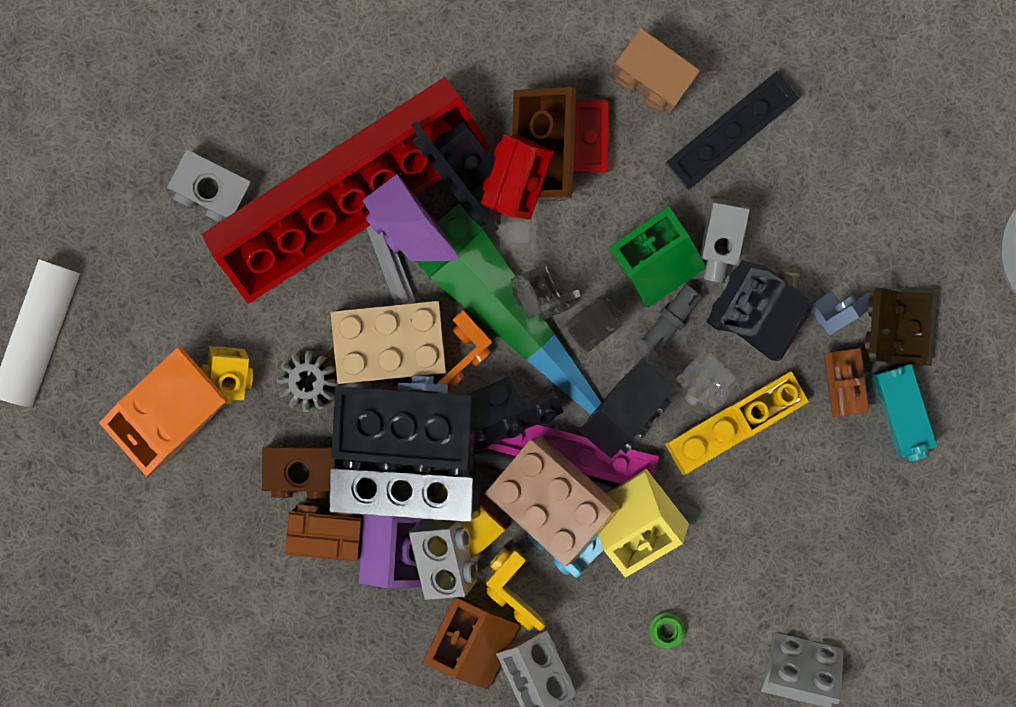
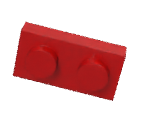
M576 100L573 173H608L609 100Z

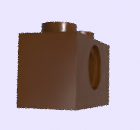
M263 447L262 491H271V498H293V491H307V498H329L331 468L337 466V459H331L332 447ZM296 462H302L309 468V478L303 483L295 481L291 476V468Z

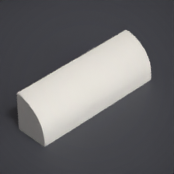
M38 260L0 366V400L24 407H33L80 273L47 261Z

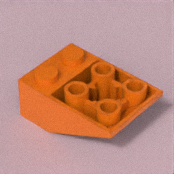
M179 346L129 391L99 424L147 477L170 462L219 411L228 399L184 349Z

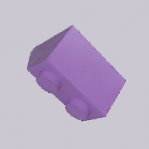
M397 174L362 200L370 212L366 216L367 221L378 234L382 231L386 233L383 238L395 253L401 250L410 261H454L459 257L431 213Z
M363 514L359 584L383 588L422 587L409 532L421 519L427 518Z

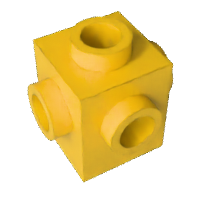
M209 346L207 364H201L200 369L228 399L225 404H231L234 400H244L245 389H251L253 369L248 368L249 357L245 349Z

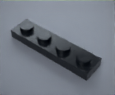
M776 71L665 164L684 187L690 190L800 98Z

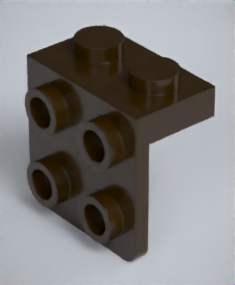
M876 287L874 294L869 297L868 314L872 319L871 331L867 332L865 338V350L869 353V359L886 363L932 366L937 294L898 292Z

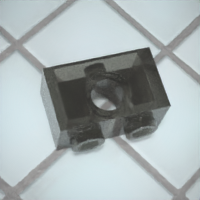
M598 297L563 326L586 354L622 326L618 321L622 314L610 299L603 302Z

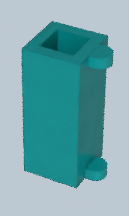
M905 364L873 374L872 378L897 457H907L909 462L928 457V450L937 447L912 365Z

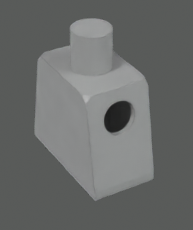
M713 197L709 198L699 253L702 259L707 260L704 279L725 283L728 264L738 265L750 210L745 203ZM720 238L728 239L727 247L724 249L715 248L716 241Z

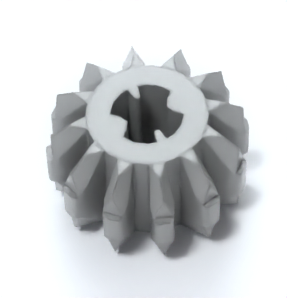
M306 351L304 364L298 354H293L291 357L296 366L295 368L286 363L281 365L284 371L290 373L289 378L277 377V383H288L289 388L279 393L280 396L287 397L292 393L294 394L289 402L291 408H295L300 399H303V412L310 411V399H313L318 409L324 408L323 401L319 396L322 394L325 398L333 400L335 395L325 389L326 385L338 386L337 380H327L326 375L336 371L335 366H329L322 370L321 367L327 359L324 355L318 357L315 364H312V351ZM308 371L307 375L311 376L314 374L317 379L312 383L314 389L310 392H307L308 388L301 389L299 386V382L303 380L301 374Z

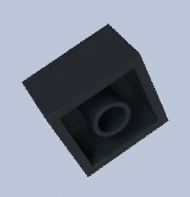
M642 358L616 384L578 431L609 458H612L620 450L626 454L635 443L637 444L651 428L649 425L655 418L660 417L672 401L667 397L675 386Z

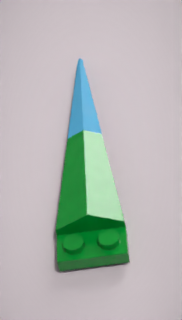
M457 203L437 221V224L459 257L454 261L415 262L434 282L591 415L601 404V401L484 230Z

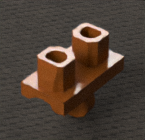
M861 348L823 353L832 417L869 413Z

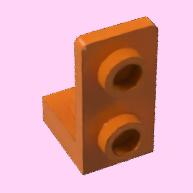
M464 311L460 312L453 319L457 326L452 331L466 346L472 341L476 347L436 383L448 384L449 391L465 377L461 372L462 369L470 362L476 367L491 353L487 347L492 341Z

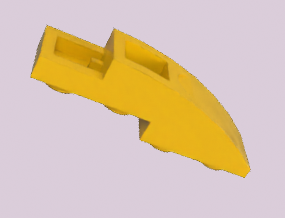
M792 371L694 425L691 429L667 442L665 445L682 475H685L746 438L752 437L809 401Z

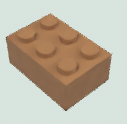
M543 436L530 439L485 493L565 567L574 563L621 509L613 499Z

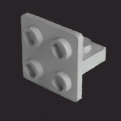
M774 633L771 657L762 679L761 692L822 707H831L832 703L839 704L842 694L843 650L838 647L794 636Z

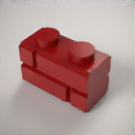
M504 134L502 141L495 148L494 156L496 159L490 176L484 182V196L481 204L512 218L531 220L554 150L524 137Z

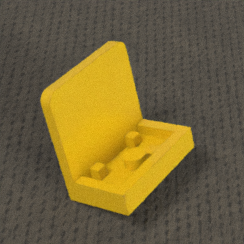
M514 545L509 551L503 547L490 562L492 570L485 577L486 585L488 586L486 593L500 606L503 607L508 603L515 609L513 612L515 614L514 618L526 629L531 631L535 627L542 631L546 626L544 619L505 585L526 561L525 555Z

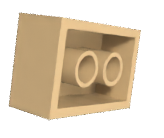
M439 301L330 312L337 384L447 373Z

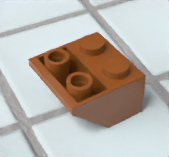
M455 597L431 642L423 663L455 679L489 690L501 665L496 653L511 645L520 624L465 597Z

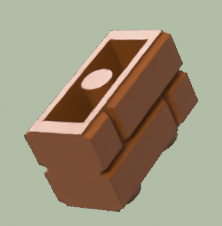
M298 504V510L289 511L285 555L355 562L359 560L363 517L355 516V513H319L320 506Z

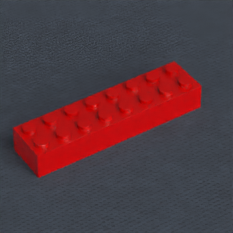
M443 77L201 234L213 258L247 304H250L369 227L370 224L366 216L370 212L362 200L396 174L415 196L442 179L431 165L436 160L433 155L430 154L425 158L412 141L417 137V134L410 126L415 121L418 122L433 143L463 121L485 151L490 148L461 97L446 77Z

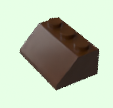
M576 87L514 90L512 135L527 138L539 145L554 150L537 201H566L572 198Z

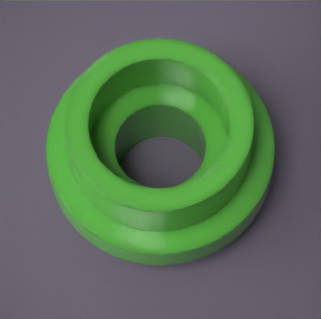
M661 613L652 619L649 625V635L653 643L658 647L671 649L679 645L683 640L685 627L677 615ZM664 624L673 626V634L669 637H664L660 634V628Z

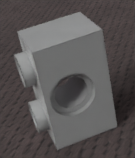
M186 149L167 188L176 192L173 197L174 200L190 208L197 203L207 208L205 216L221 222L244 206L254 184ZM209 180L216 181L218 193L211 199H204L201 195L202 185Z

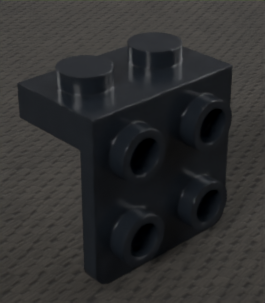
M741 260L740 264L732 271L730 281L721 297L713 304L712 312L706 322L717 330L736 333L770 360L780 361L810 313L813 302L809 297L766 266Z

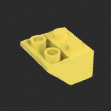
M647 469L606 493L621 509L598 536L604 552L625 578L683 544L689 523Z

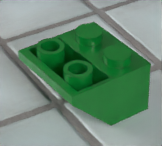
M669 206L607 249L647 308L706 269V265L690 236Z

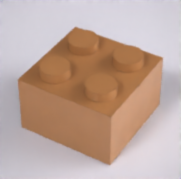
M640 28L615 63L612 74L616 76L614 82L630 94L636 90L646 98L643 103L661 115L663 111L668 114L673 111L700 70Z

